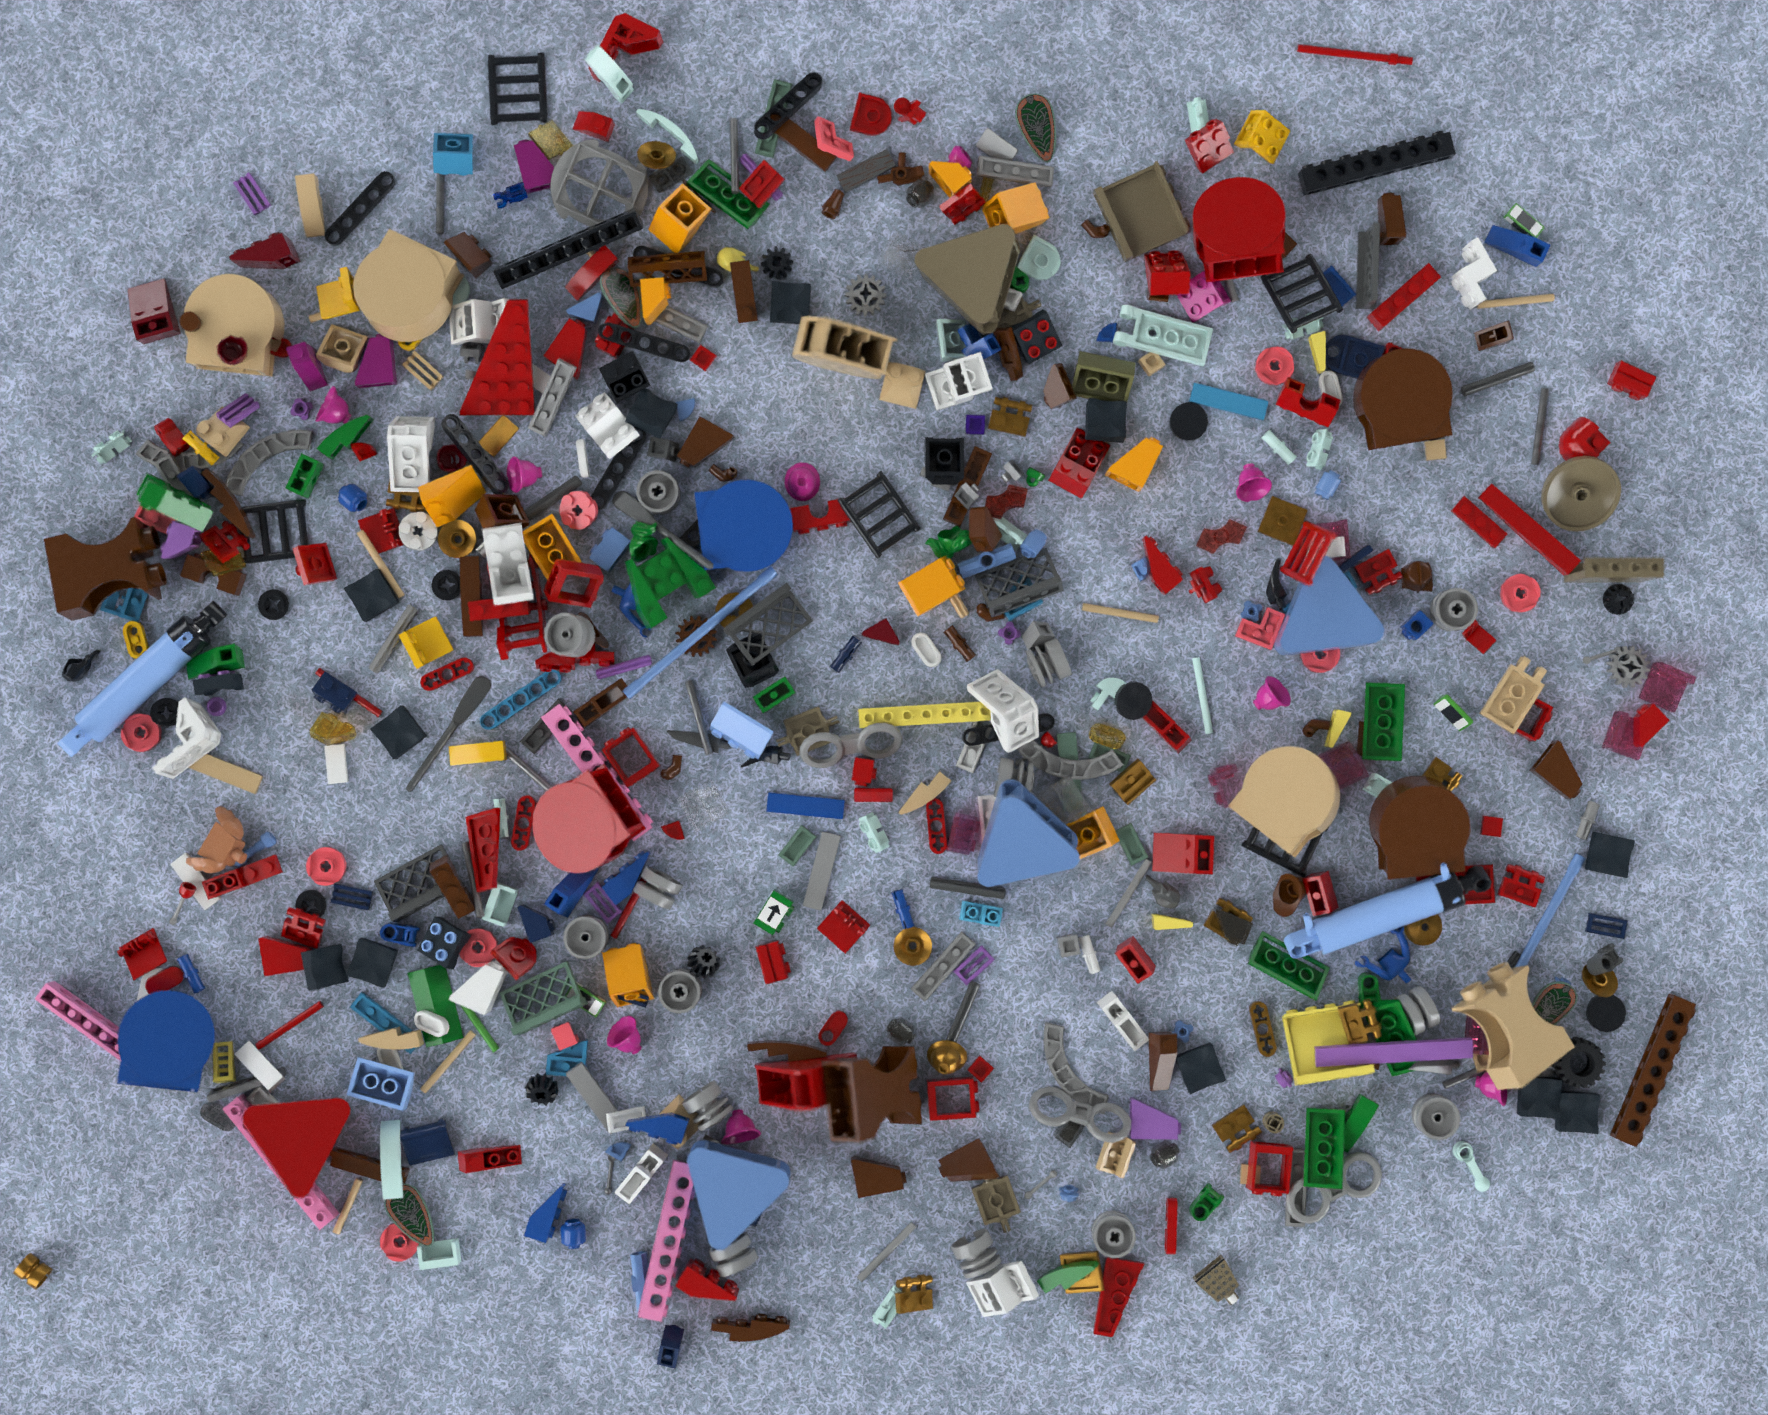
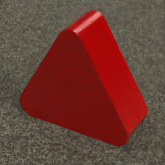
M857 1053L833 1054L826 1057L790 1062L788 1060H779L755 1064L759 1104L796 1111L813 1110L827 1105L822 1062L835 1058H857Z
M341 1098L253 1105L244 1112L243 1125L290 1195L301 1199L310 1193L350 1115V1106Z

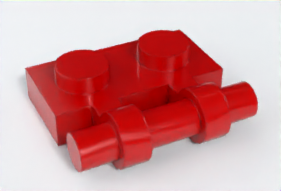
M970 183L939 205V207L956 225L960 221L964 222L967 216L974 211H979L986 201Z
M227 520L222 522V529L215 525L199 535L201 541L222 563L239 554L236 547H242L244 550L250 548L247 538L243 534H239L237 527L234 524H230ZM227 536H232L233 539L229 540Z
M1389 549L1354 566L1361 583L1364 584L1368 581L1371 583V586L1365 589L1368 596L1381 592L1388 585H1395L1398 580L1403 578L1400 571L1393 574L1391 570L1398 565ZM1385 573L1386 578L1378 582L1376 577Z
M1507 864L1505 871L1512 873L1511 879L1503 876L1497 895L1536 908L1542 889L1536 888L1535 885L1536 882L1543 884L1545 876L1539 875L1538 872L1533 870L1530 872L1522 869V866ZM1520 876L1527 878L1528 883L1519 882Z
M288 907L286 914L293 916V918L287 917L285 919L281 936L318 949L323 929L316 926L324 927L326 920L320 918L317 914L305 913L303 909ZM300 919L309 922V925L306 924V923L300 922Z

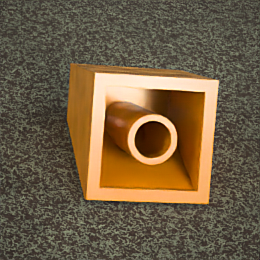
M1036 182L998 192L981 207L989 228L1006 224L1014 230L1015 234L1041 225L1050 218Z
M682 183L659 205L648 230L674 253H680L692 240L712 209Z
M1153 437L1143 439L1110 466L1105 476L1139 492L1143 488L1163 446L1160 445L1159 440Z
M946 556L941 557L898 583L917 616L931 611L966 589L963 578L955 572V565L950 558Z
M631 943L623 948H610L606 952H602L609 996L617 1008L632 1004L619 1000L618 995L623 996L625 1000H636L639 1002L654 999L644 951L640 944ZM639 993H640V994H643V995H646V996H649V999H648V1000H645V999L639 998V997H640Z

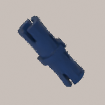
M852 635L844 648L839 650L840 653L830 667L840 673L845 664L852 660V655L862 642Z

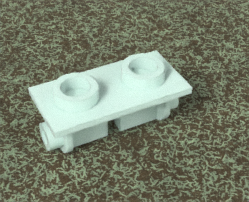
M1201 97L1194 98V101L1186 102L1191 133L1200 130L1209 121L1206 99L1201 100Z
M1322 317L1297 328V332L1293 334L1287 325L1283 324L1282 327L1287 330L1285 332L1286 339L1293 340L1304 336V328L1307 335L1321 331V328H1324L1321 319L1324 318Z
M1317 429L1313 434L1312 447L1307 454V467H1315L1317 470H1322L1325 467L1328 454L1324 453L1323 449L1330 450L1333 439L1332 432H1329L1327 429Z
M117 430L109 436L110 440L105 444L101 441L94 446V452L91 456L97 455V461L100 464H106L116 456L112 450L113 448L120 453L131 446L132 440L129 436L124 437L125 430L121 432Z
M996 513L993 519L1002 534L1001 540L1006 544L1011 543L1013 549L1017 551L1028 535Z
M871 812L859 818L860 829L863 833H866L869 839L868 845L875 853L890 847L888 844L890 841L884 830L880 832L876 830L882 827L877 815Z
M895 1285L872 1316V1321L882 1325L885 1329L897 1314L895 1293L902 1291Z

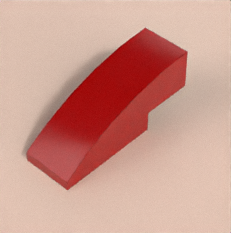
M606 245L602 246L576 272L565 288L579 301L600 281L601 274L613 268L619 262L618 258Z
M1152 700L1150 710L1142 719L1179 754L1192 741L1191 737Z

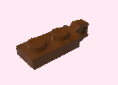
M1012 327L997 328L993 334L1002 349L998 352L1002 367L1008 370L1010 381H1016L1023 377V372Z

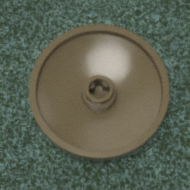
M1578 456L1568 459L1555 467L1546 478L1541 492L1542 507L1549 519L1562 529L1585 531L1595 528L1605 522L1615 511L1621 496L1620 480L1614 469L1599 458Z

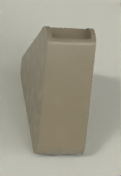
M1000 224L921 249L915 255V264L922 278L982 334H991L997 330L1019 256L1020 246L1015 239L1014 230L1009 225Z

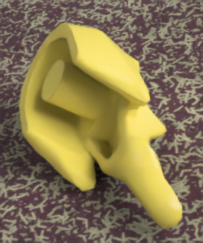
M725 247L718 252L716 260L720 267L731 272L730 262L744 261L745 259L742 256H746V254L733 247ZM750 265L751 271L757 272L759 270V267Z

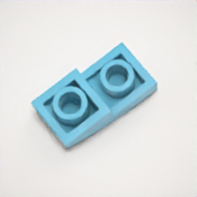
M962 900L959 920L1000 927L1003 908Z

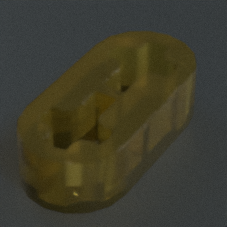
M1100 723L1092 725L1089 731V738L1093 742L1113 749H1120L1126 740V736L1122 731ZM1097 730L1100 731V736L1096 735Z

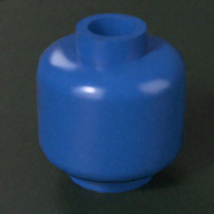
M348 484L339 490L338 501L348 511L359 512L367 505V494L356 484Z
M568 1219L561 1225V1243L568 1246L569 1249H578L580 1245L585 1243L586 1228L585 1224L580 1222V1219Z

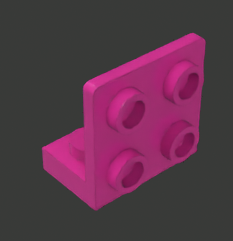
M1204 271L1190 279L1189 294H1176L1192 323L1203 318L1218 307L1225 306L1231 302L1220 281L1206 283Z

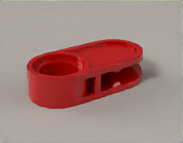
M837 1010L831 1014L819 1032L818 1039L821 1044L830 1046L837 1040L848 1022L845 1012ZM823 1032H832L833 1039L831 1041H824L822 1038Z

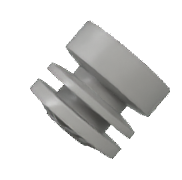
M1056 638L1044 643L1046 651L1042 653L1038 646L1034 647L1037 656H1034L1031 649L1026 650L1028 667L1033 678L1041 688L1046 686L1044 677L1047 678L1050 684L1053 683V673L1056 674L1059 680L1072 675L1063 649Z
M1001 758L994 797L997 796L1001 783L1009 779L1019 781L1032 792L1035 776L1034 763L1028 762L1025 771L1024 761L1019 763L1018 769H1014V760Z
M715 1080L701 1088L702 1092L699 1089L682 1102L688 1114L696 1111L699 1113L693 1119L694 1123L704 1120L697 1126L700 1131L715 1126L733 1109L731 1104L722 1107L728 1101L726 1097L717 1100L716 1097L719 1096L722 1090Z
M988 1229L973 1232L976 1240L970 1243L967 1242L964 1236L951 1245L956 1259H964L960 1263V1268L964 1270L963 1275L965 1278L983 1275L1001 1262L1000 1255L996 1254L997 1249L994 1247L988 1248L993 1243Z

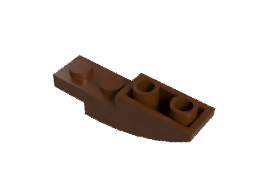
M762 1313L752 1316L751 1323H747L745 1319L728 1321L727 1317L718 1316L717 1319L712 1321L711 1331L730 1333L729 1341H757L773 1337L788 1330L791 1320H787V1317L784 1316L767 1318L768 1315Z

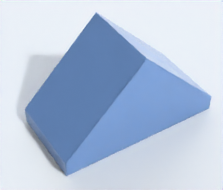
M599 292L566 311L570 317L596 324L604 298Z

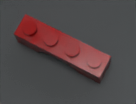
M1428 263L1366 318L1380 331L1437 282L1441 276Z

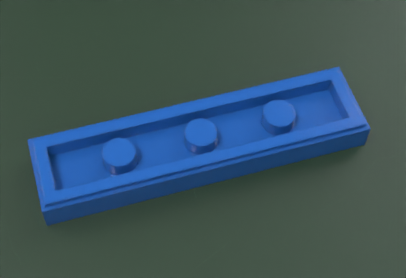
M768 792L766 812L843 819L845 800Z

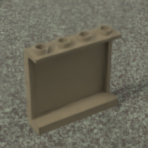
M1155 161L1152 166L1102 188L1100 186L1093 191L1096 202L1107 225L1110 227V232L1124 262L1178 239L1189 232L1190 223L1187 217H1183L1181 213L1182 206L1178 199L1175 200L1173 186L1170 182L1167 183L1165 169L1163 165H1159L1158 161Z
M1584 558V563H1579L1569 575L1564 576V583H1630L1659 579L1664 577V558Z

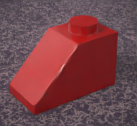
M579 111L573 130L609 142L615 124L612 118L595 112Z
M1643 704L1637 709V714L1633 717V745L1635 747H1643L1670 721L1655 704Z

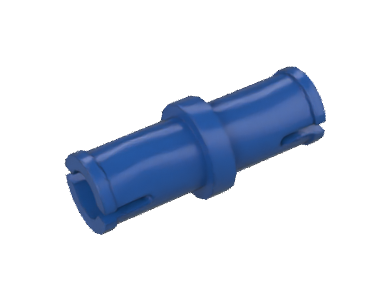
M903 889L891 892L897 908L895 911L899 914L902 928L908 929L915 926L909 911L911 908L910 905H907Z
M186 954L178 958L177 962L184 973L183 977L188 980L193 993L196 994L204 990L205 986L198 975L199 971L194 968L189 955Z

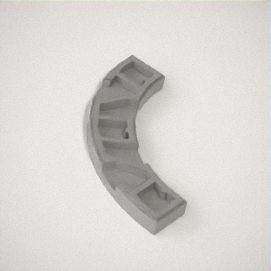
M289 430L269 435L257 441L238 458L239 460L227 476L226 486L234 495L243 496L249 478L264 461L278 453L289 450H310L314 432L308 430Z
M147 439L135 454L155 466V461L167 456L171 452ZM239 441L227 457L210 446L209 448L220 457L212 466L201 455H197L194 452H182L175 459L182 472L191 466L205 470L228 460L244 444Z
M1035 740L1017 748L1020 754L1030 763H1034V766L1038 769L1065 779L1083 780L1109 774L1124 765L1113 749L1092 759L1069 760L1047 752Z
M1045 1022L1044 1051L1050 1071L1059 1086L1076 1102L1091 1105L1092 1107L1096 1104L1107 1103L1108 1095L1095 1091L1084 1084L1068 1064L1063 1045L1064 1026Z

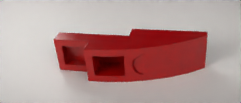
M593 644L591 650L581 657L561 656L551 651L536 659L535 664L536 669H540L542 672H550L553 669L569 673L571 670H575L576 663H579L581 666L598 664L601 667H609L610 664L614 665L615 655L614 652L596 651L595 644Z
M276 854L202 881L207 898L210 900L283 873Z

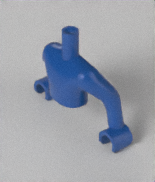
M631 582L626 590L614 585L611 592L622 597L619 609L640 630L641 636L647 638L648 636L642 633L646 627L630 611H636Z
M1404 926L1398 928V931H1390L1392 934H1396L1400 942L1401 955L1391 948L1378 959V963L1382 968L1369 962L1366 956H1360L1364 961L1363 965L1359 961H1355V965L1359 968L1366 967L1387 981L1392 980L1398 975L1405 984L1410 982V976L1404 971L1410 962V948L1403 934Z

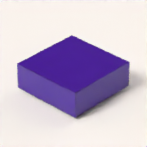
M966 415L965 434L984 435L985 415Z

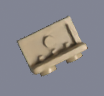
M1128 1137L1114 1143L1104 1142L1095 1168L1103 1172L1115 1174L1119 1178H1124L1131 1156L1134 1153L1136 1142Z

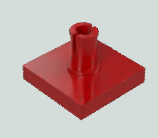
M327 543L302 545L292 548L297 562L295 571L297 575L301 576L304 585L337 580Z

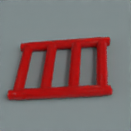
M1304 521L1303 527L1284 565L1280 567V571L1305 585L1311 586L1329 546L1337 535L1333 531L1312 522Z

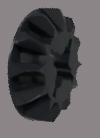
M451 570L438 572L432 580L433 593L441 600L450 601L457 598L460 594V576ZM446 577L449 583L455 584L449 588V593L446 588L439 587L445 584Z
M1623 584L1612 585L1603 594L1604 607L1612 614H1625L1631 610L1632 605L1635 603L1633 601L1634 594L1629 587ZM1617 594L1620 597L1626 596V598L1621 601V605L1619 602H1612V600H1615V598H1617Z
M271 589L260 596L258 609L263 617L269 620H278L283 618L289 611L290 603L287 595L283 592ZM269 598L274 602L279 601L277 604L278 610L274 608L269 609L271 606Z
M171 698L157 700L150 710L153 722L159 727L169 728L173 725L176 726L179 703ZM165 707H167L169 712H172V714H169L168 719L161 714L164 713Z
M307 890L298 896L295 908L303 909L305 913L311 915L314 913L321 917L325 914L327 907L326 898L323 897L321 892ZM315 900L314 905L317 909L312 908L307 912L309 905L305 901L312 902Z

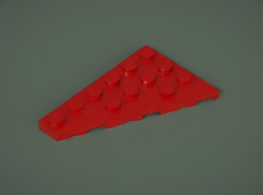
M528 299L507 300L459 411L460 415H534L535 397Z

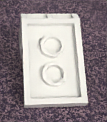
M396 416L388 425L387 443L391 492H419V486L430 482L429 452L432 449L435 417Z
M521 523L483 528L482 533L494 605L533 600Z
M997 669L967 684V691L990 709L991 723L1003 749L1007 753L1039 737L1038 707L1033 697Z
M186 697L180 700L178 704L175 731L183 745L175 747L170 755L159 759L157 764L152 767L156 774L174 779L218 746L221 738V732L203 706Z

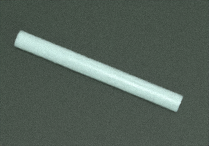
M1200 657L1192 658L1205 734L1213 733Z

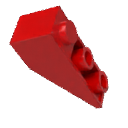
M1146 535L1142 540L1150 566L1151 581L1165 595L1184 580L1181 577L1183 574L1177 566L1173 567L1169 563L1170 558L1164 551L1160 552L1158 550L1157 542L1152 537L1148 538Z
M511 1145L458 1151L459 1171L472 1173L522 1164L521 1146Z

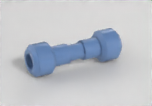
M268 831L262 834L259 841L243 851L247 854L245 862L242 864L235 862L234 865L237 868L243 867L247 864V860L253 857L255 853L260 852L264 848L274 846L276 844L274 835Z

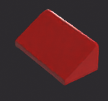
M892 788L854 789V802L893 801Z

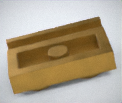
M1137 758L1112 780L1109 785L1129 805L1152 785L1156 779Z

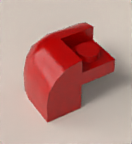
M1579 417L1560 436L1558 444L1559 453L1565 461L1578 456L1597 458L1611 442L1598 430L1600 427L1588 418Z

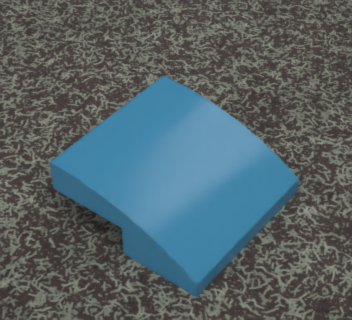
M125 589L128 591L126 597H121L125 599L123 606L119 605L117 609H115L117 599L120 597V591L113 593L102 602L101 611L139 622L148 593L141 589Z

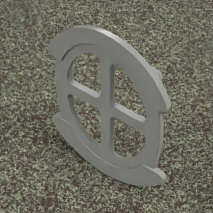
M595 139L586 140L572 146L560 157L555 165L551 178V196L557 213L562 219H566L569 215L580 223L591 227L605 221L593 218L592 213L599 196L606 195L623 203L626 207L624 212L636 207L640 216L648 194V176L645 165L639 162L635 167L620 155L598 147L599 142ZM598 157L606 160L601 177L596 183L575 174L572 170L573 166L586 158ZM613 165H618L628 176L632 186L631 197L626 198L605 187V182ZM567 180H574L593 190V195L585 212H580L570 201L566 191Z

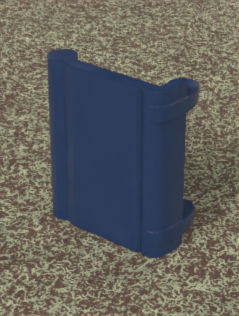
M443 1118L435 1123L414 1128L408 1126L400 1131V1140L409 1166L455 1155L446 1128V1120H443Z

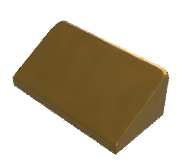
M502 415L480 439L479 444L495 457L519 428L506 416Z

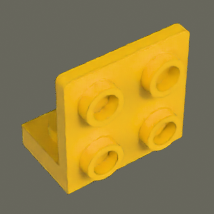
M1251 110L1234 145L1239 148H1251L1268 163L1274 164L1290 130L1266 110Z
M348 267L339 268L341 276L338 277L337 281L316 286L321 318L323 320L360 311L354 296V277Z
M436 616L399 634L416 669L453 651V647Z

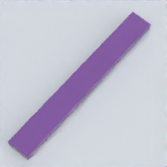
M1471 1037L1314 1046L1316 1067L1473 1058V1039Z

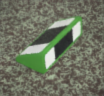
M1517 203L1503 217L1521 233L1535 238L1545 228Z
M1448 694L1442 695L1434 702L1433 705L1458 731H1462L1473 723V720Z
M577 982L582 997H585L588 1003L580 1008L597 1018L607 1001ZM570 987L565 994L569 998L576 995L573 987Z

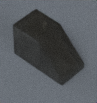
M1214 907V915L1223 936L1228 938L1227 942L1236 946L1239 943L1245 945L1253 923Z
M1069 1121L1064 1125L1058 1126L1053 1135L1060 1142L1071 1148L1082 1133L1085 1125Z

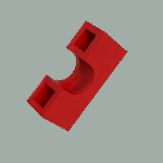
M1287 377L1278 394L1275 405L1280 406L1284 410L1294 412L1300 417L1310 419L1318 425L1329 427L1339 409L1341 400L1324 392L1318 400H1307L1303 396L1305 384Z
M838 499L827 501L829 510L826 516L822 518L812 516L809 505L789 508L792 515L793 530L798 532V535L808 534L810 529L816 528L817 531H825L829 529L828 526L836 525V528L848 526L847 523L851 521L837 501Z
M493 599L468 602L470 621L531 614L529 600L494 605Z

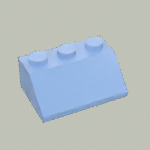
M726 702L722 703L709 728L712 731V735L719 739L724 738L731 747L742 749L745 751L744 754L752 759L760 758L774 732Z
M358 1057L347 1095L401 1111L406 1110L413 1090L414 1072Z

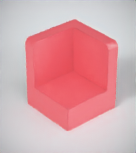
M569 1022L551 1029L559 1051L580 1041L577 1034L574 1035Z

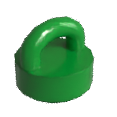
M1028 467L1025 473L1028 475L1026 482L1030 487L1037 486L1039 481L1043 482L1045 474L1031 467Z

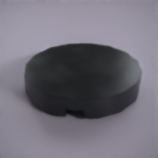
M1192 402L1183 403L1177 406L1171 413L1170 429L1181 440L1193 441L1201 437L1207 429L1208 416L1205 410L1198 404Z
M1136 681L1120 686L1114 698L1118 714L1130 720L1141 719L1145 716L1152 705V694L1149 688L1143 683Z
M1596 995L1589 1001L1586 1008V1016L1590 1025L1595 1029L1611 1032L1623 1024L1626 1010L1621 999L1615 995L1609 997Z

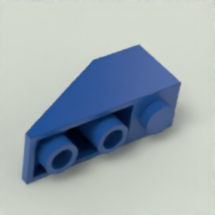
M1492 225L1484 241L1485 244L1534 267L1543 262L1551 246L1533 236Z
M641 851L634 857L635 862L631 865L627 862L619 869L620 873L614 877L612 874L603 881L605 885L602 886V889L615 905H618L633 893V889L651 854L650 851L646 853Z
M599 868L584 873L570 872L553 889L544 905L557 914L568 918Z
M670 1112L629 1119L625 1126H628L629 1130L640 1133V1131L648 1133L647 1136L658 1139L661 1137L666 1139L667 1143L677 1145V1143L681 1144L690 1118Z
M565 1183L530 1216L524 1233L525 1237L544 1243L549 1238H553L556 1229L553 1226V1219L558 1220L562 1210L558 1208L559 1200H565L568 1191L563 1189L566 1185Z

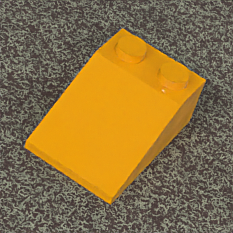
M472 465L418 487L421 502L436 527L456 520L479 500L482 494L487 493Z
M1104 806L1065 823L1077 835L1078 845L1076 849L1079 852L1080 859L1109 848L1120 841Z

